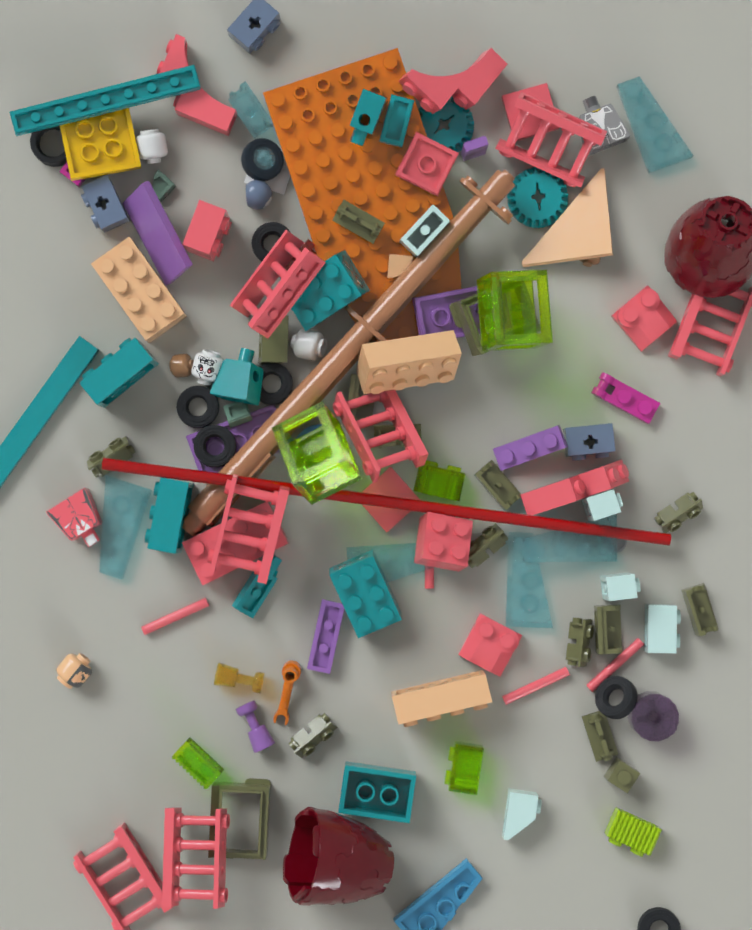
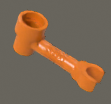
M293 660L287 661L282 668L284 685L279 708L274 714V723H276L277 716L283 715L286 718L285 725L289 721L288 707L293 684L301 674L300 664Z

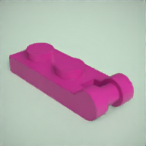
M602 372L599 377L600 382L598 386H594L591 393L635 418L650 424L660 403L620 382L611 375ZM608 385L614 387L611 395L605 392Z

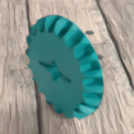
M452 96L442 109L434 114L427 112L422 107L418 109L428 138L456 152L462 150L464 142L471 140L474 132L472 112L469 109L465 110L459 107L454 102ZM451 119L448 124V130L443 128L435 134L440 126V120L445 122Z
M536 167L525 169L518 174L513 181L515 187L507 194L508 206L512 215L523 225L532 228H544L554 224L568 205V192L563 180ZM536 185L540 195L545 197L541 199L540 210L537 201L532 199L537 190Z

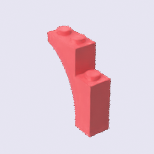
M176 34L174 40L170 39L166 47V53L168 54L165 61L160 62L157 74L189 66L186 39ZM202 88L197 91L177 95L173 104L177 115L227 136L230 135L238 116L236 109L220 103Z
M490 48L483 52L467 70L449 76H432L411 69L398 82L402 85L403 90L407 94L414 96L420 102L421 107L427 112L434 114L439 111L451 96L459 107L467 110L479 101L508 64Z
M621 459L520 494L527 515H536L629 482V471Z

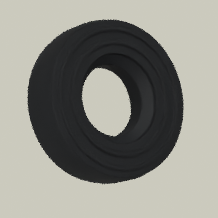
M268 222L256 229L251 243L255 256L261 262L269 253L264 248L265 238L269 235L281 237L285 230L289 231L286 226L277 222Z
M265 363L259 366L264 371L263 380L268 375H276L281 380L280 389L274 393L265 391L262 380L260 402L268 405H277L284 402L293 389V379L288 369L278 363Z
M192 386L181 393L177 400L176 408L178 416L183 423L193 428H204L214 422L219 413V401L216 396L210 394V389L203 386ZM195 398H202L207 404V410L201 416H194L189 411V404Z
M206 426L195 437L193 445L195 455L206 466H224L236 453L235 437L230 430L223 426ZM212 437H219L224 442V450L219 455H211L206 450V443Z
M612 676L605 679L599 685L595 694V704L598 710L611 719H621L629 715L635 708L638 699L637 690L633 683L621 676ZM614 690H622L624 697L621 703L616 706L610 705V694Z
M654 907L644 912L637 926V930H650L652 923L661 920L668 925V930H681L680 922L675 914L662 907Z

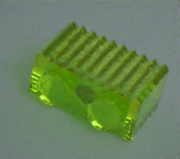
M426 460L425 465L418 467L413 488L414 492L460 501L465 473H461L462 468L448 465L447 469L438 467L439 463Z
M191 737L172 756V759H176V763H179V766H183V769H186V773L190 772V776H193V779H197V782H200V786H204V789H207L224 770Z
M455 741L454 747H449L448 761H452L451 770H446L444 784L448 785V791L477 795L484 752L483 745Z

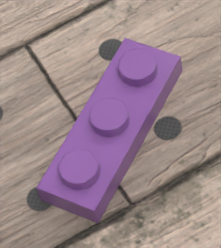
M560 425L496 447L493 451L500 471L567 448L568 446Z
M322 599L307 669L330 674L344 612L342 603Z

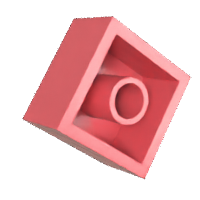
M199 200L182 244L187 252L213 262L216 256L219 257L224 246L221 243L224 234L228 235L232 226L227 210Z
M432 512L422 515L419 518L414 563L457 572L468 567L473 520Z

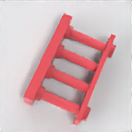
M521 92L514 105L519 108V114L507 141L500 138L495 149L499 150V153L507 158L515 157L563 179V182L568 186H578L581 188L585 179L584 176L580 175L581 169L592 146L596 144L601 146L607 131ZM532 114L539 117L541 123L527 151L515 144L527 117ZM554 124L561 127L563 132L550 160L538 156L537 153L549 126ZM576 134L583 137L584 143L572 169L569 170L558 165L570 137Z
M287 230L284 231L230 304L232 308L246 317L252 315L253 318L248 325L267 339H269L326 263L306 247L301 252L299 249L304 242ZM294 257L296 260L287 271L285 268ZM278 277H280L281 280L276 285V287L272 289V285L275 283ZM266 296L267 299L262 304V306L258 308L257 305L260 303L263 297Z
M752 287L749 288L748 292L738 289L736 292L729 294L744 301L739 314L709 303L706 298L692 293L668 356L678 359L681 355L685 356L688 354L719 366L716 373L718 376L725 375L726 372L729 373L734 363L731 357L749 310L752 307ZM704 310L735 322L731 336L699 324L698 320H695L698 311L702 312ZM696 332L727 344L723 357L691 346L687 342L689 334Z
M396 390L383 391L379 394L370 393L349 401L345 400L341 391L336 393L333 403L334 413L337 417L340 416L362 460L363 470L367 476H370L373 483L378 481L381 468L409 459L413 461L416 468L425 465L429 453ZM376 401L383 403L385 407L384 412L357 421L351 412L352 409ZM387 420L392 421L395 431L365 440L360 430ZM395 440L403 442L405 446L404 451L377 460L370 450Z
M233 474L232 480L227 479L224 493L228 494L216 547L215 550L210 549L207 563L211 564L210 571L214 572L217 563L254 571V574L258 575L257 582L267 584L290 488L280 485L279 492L274 491L272 493L236 484L238 475ZM235 493L271 502V505L275 506L274 514L266 516L231 507L233 495ZM228 516L266 525L265 528L270 529L268 538L263 537V539L226 531ZM222 540L260 548V551L264 552L262 561L257 560V562L220 554Z
M180 807L165 808L162 907L178 906L181 899L213 900V909L225 907V903L228 901V889L225 888L227 829L230 826V815L227 814V808L216 809L215 816L184 815ZM183 825L215 826V841L183 840L181 828ZM183 850H215L214 865L182 864L180 862V852ZM182 874L214 875V890L182 889L179 886L180 877Z
M123 823L113 831L115 834L113 840L86 857L82 851H79L73 857L75 860L73 864L78 873L84 874L113 921L111 924L114 930H131L130 924L155 908H162L164 913L173 908L162 907L163 882L126 823ZM123 847L128 854L126 856L127 859L97 877L91 864L116 848ZM132 867L134 869L136 867L140 873L139 880L110 897L103 885ZM142 888H149L153 894L152 899L123 917L116 905Z

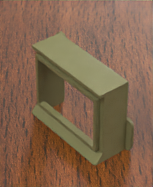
M523 276L449 305L456 327H462L472 356L482 355L544 330L538 322L523 281ZM514 289L526 325L482 342L469 306Z
M248 778L245 783L214 782L212 784L210 816H215L216 809L222 808L223 792L261 794L258 850L226 848V858L266 860L268 851L270 780ZM210 826L209 840L215 841V826ZM208 850V858L214 857L215 850Z

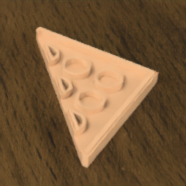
M604 168L597 172L522 260L523 267L613 256Z

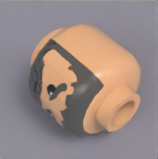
M82 653L78 655L68 654L56 669L57 679L69 689L81 687L92 674V669L89 666L91 661Z

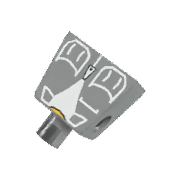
M596 96L583 100L587 113L580 115L579 119L607 131L602 145H593L588 156L626 142L629 139L630 134L612 104L600 107Z

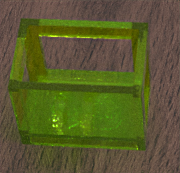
M547 270L490 272L476 280L482 351L536 349L553 343ZM533 281H537L541 326V333L538 334L536 329Z
M323 401L272 427L292 484L311 505L363 479L341 423ZM316 416L319 417L322 425L297 439H294L287 432Z

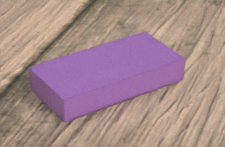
M486 136L464 142L461 152L463 161L486 154L489 145Z

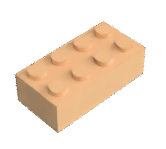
M130 236L91 263L148 343H151L187 317Z
M454 330L362 344L356 372L363 394H379L383 391L403 390L413 386L423 387L437 382L447 383L455 378L462 352Z
M483 670L391 691L398 725L403 724L404 727L418 724L417 720L427 718V721L441 719V714L449 712L451 716L465 713L464 709L473 707L474 710L484 709L488 707L487 703L492 702L486 674Z

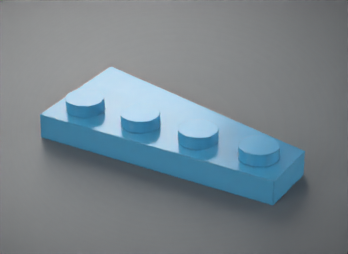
M466 858L396 915L393 920L401 930H442L447 922L452 920L456 910L467 900L483 878Z

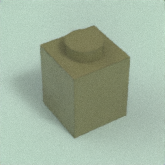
M616 756L604 777L607 781L628 794L640 773Z

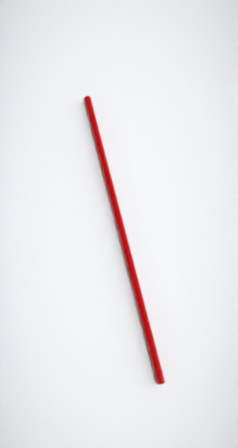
M103 458L102 470L225 486L227 479L232 480L233 475L110 458ZM238 476L236 483L273 493L274 491L279 492L281 485L289 487V495L422 513L432 512L452 517L670 546L671 534L244 476Z

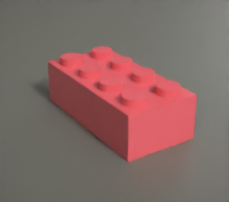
M268 501L247 510L266 516L274 514V510ZM237 518L227 520L225 528L226 531L263 539V537L268 538L270 529L265 528L266 525ZM221 524L182 542L202 586L238 569L237 567L217 563L215 572L210 571L211 564L207 563L210 549L215 550ZM282 526L280 527L275 550L289 544ZM222 540L219 552L220 554L254 561L264 554V552L260 551V548Z

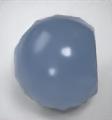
M253 180L246 184L248 207L260 210L270 204L272 190L266 182Z

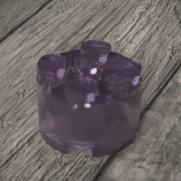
M646 691L638 694L637 703L633 711L628 715V721L631 728L642 738L649 741H662L669 738L677 730L679 713L676 705L668 697L656 691ZM652 711L658 714L654 721L648 718L649 715H652Z

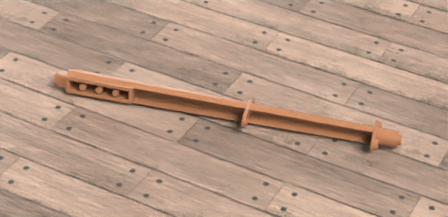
M505 169L502 172L497 170L480 190L476 188L478 184L471 177H462L459 182L473 195L472 199L362 317L348 305L344 308L357 320L356 324L218 473L258 478L276 458L274 454L359 360L362 344L373 343L376 339L386 341L381 334L482 219L492 211L508 225L510 224L513 217L512 213L504 206L501 209L497 207L515 187L513 183L515 178ZM207 484L188 505L191 512L183 519L184 524L182 528L191 536L195 537L206 526L213 527L222 518L228 494L224 493L225 486ZM234 493L231 506L241 495Z

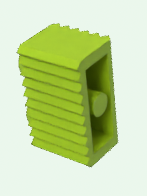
M615 807L604 833L609 837L608 841L619 847L625 844L631 847L630 851L643 857L644 854L651 856L662 829L651 822Z

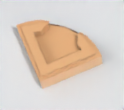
M389 254L387 278L400 276L412 263L413 256Z

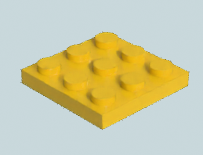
M129 108L60 125L71 181L141 169Z

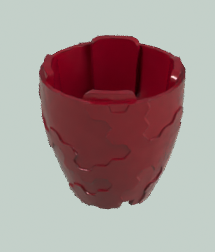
M730 196L707 198L690 207L676 220L665 243L664 263L667 272L671 274L678 286L701 297L716 298L736 292L751 278L752 208L744 200ZM721 219L728 221L727 227L722 224Z
M307 807L295 817V827L290 841L289 852L283 858V881L288 885L292 900L303 906L349 904L362 899L366 900L384 893L386 890L384 884H388L392 878L394 853L389 851L388 848L392 847V845L379 835L377 831L357 820L329 810Z

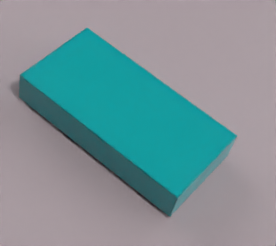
M391 94L379 142L402 148L414 100Z

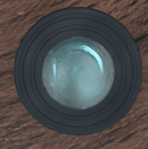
M259 138L246 145L241 155V164L246 174L252 179L269 181L281 172L284 157L281 149L275 142L266 138Z

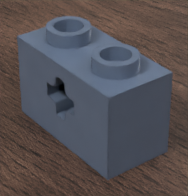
M252 0L227 29L228 35L251 54L253 50L257 51L265 42L264 38L269 32L272 34L279 27L280 14L265 0ZM252 24H254V25H258V24H259V25H260V28L258 29L257 27H254V28L252 29V26H251V25H252Z
M108 175L82 186L84 193L81 194V197L86 207L91 206L94 215H91V219L96 229L101 228L106 233L130 222ZM103 200L107 203V208L104 210L101 208V201Z
M613 423L563 429V435L568 446L565 448L566 457L572 456V461L585 460L586 455L595 454L596 458L610 457V452H615ZM588 436L590 440H595V444L591 445V449H589L588 445H584L583 442L588 439Z

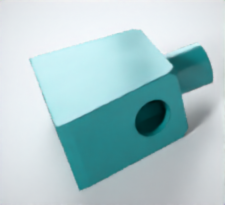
M363 89L349 125L354 127L350 138L351 142L363 146L367 134L372 135L386 103V97ZM363 114H367L370 117L368 125L361 123Z
M241 348L238 360L226 358L220 367L210 394L223 400L259 406L264 371L263 368L252 363L255 352L250 349Z

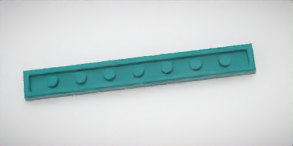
M190 65L10 111L9 113L15 135L21 136L201 89L195 65Z
M81 336L76 339L0 445V488L99 352L98 348Z

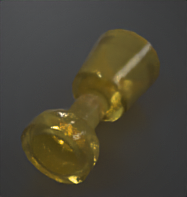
M218 663L214 679L215 686L235 687L236 683L252 686V691L255 693H261L265 673L256 672L254 677L238 674V668Z

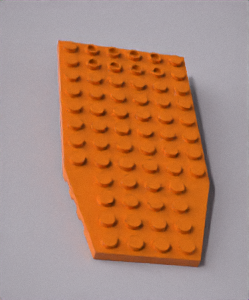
M398 48L263 92L317 256L326 261L335 254L345 250L370 289L369 292L348 305L361 317L398 278H387L389 254L413 256L399 241L421 216L434 205L450 221L454 218L443 186L437 197L395 176L415 133L418 132L427 137L414 96L407 94L398 82L406 74ZM363 89L386 97L387 100L372 135L368 133L363 146H360L350 141L354 127L349 125ZM391 94L414 100L402 148L379 142ZM363 114L361 123L368 125L370 117L367 114ZM343 200L385 223L374 244L332 221ZM459 247L415 297L462 289ZM412 300L381 334L386 340L419 335ZM349 314L354 323L356 324L357 320L351 314Z

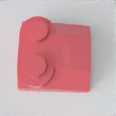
M648 285L611 315L640 351H643L677 322L660 300L658 293Z
M480 613L458 655L497 676H501L514 650L518 647L522 635Z

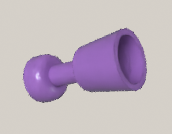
M255 700L235 709L239 716L246 717L251 728L248 736L254 753L275 744L266 726H260L253 712L257 709Z

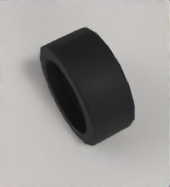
M60 126L31 133V150L39 161L52 167L65 165L67 162L65 151L59 156L51 157L44 154L40 148V140L44 133L49 130L61 131Z

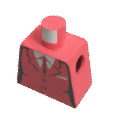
M88 488L81 489L46 511L47 515L71 541L82 537L88 548L100 541L94 528L101 525L102 520Z

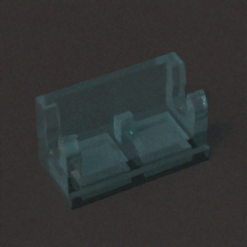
M245 81L240 85L238 91L235 93L231 91L229 93L228 101L236 109L238 116L255 139L273 127V122Z

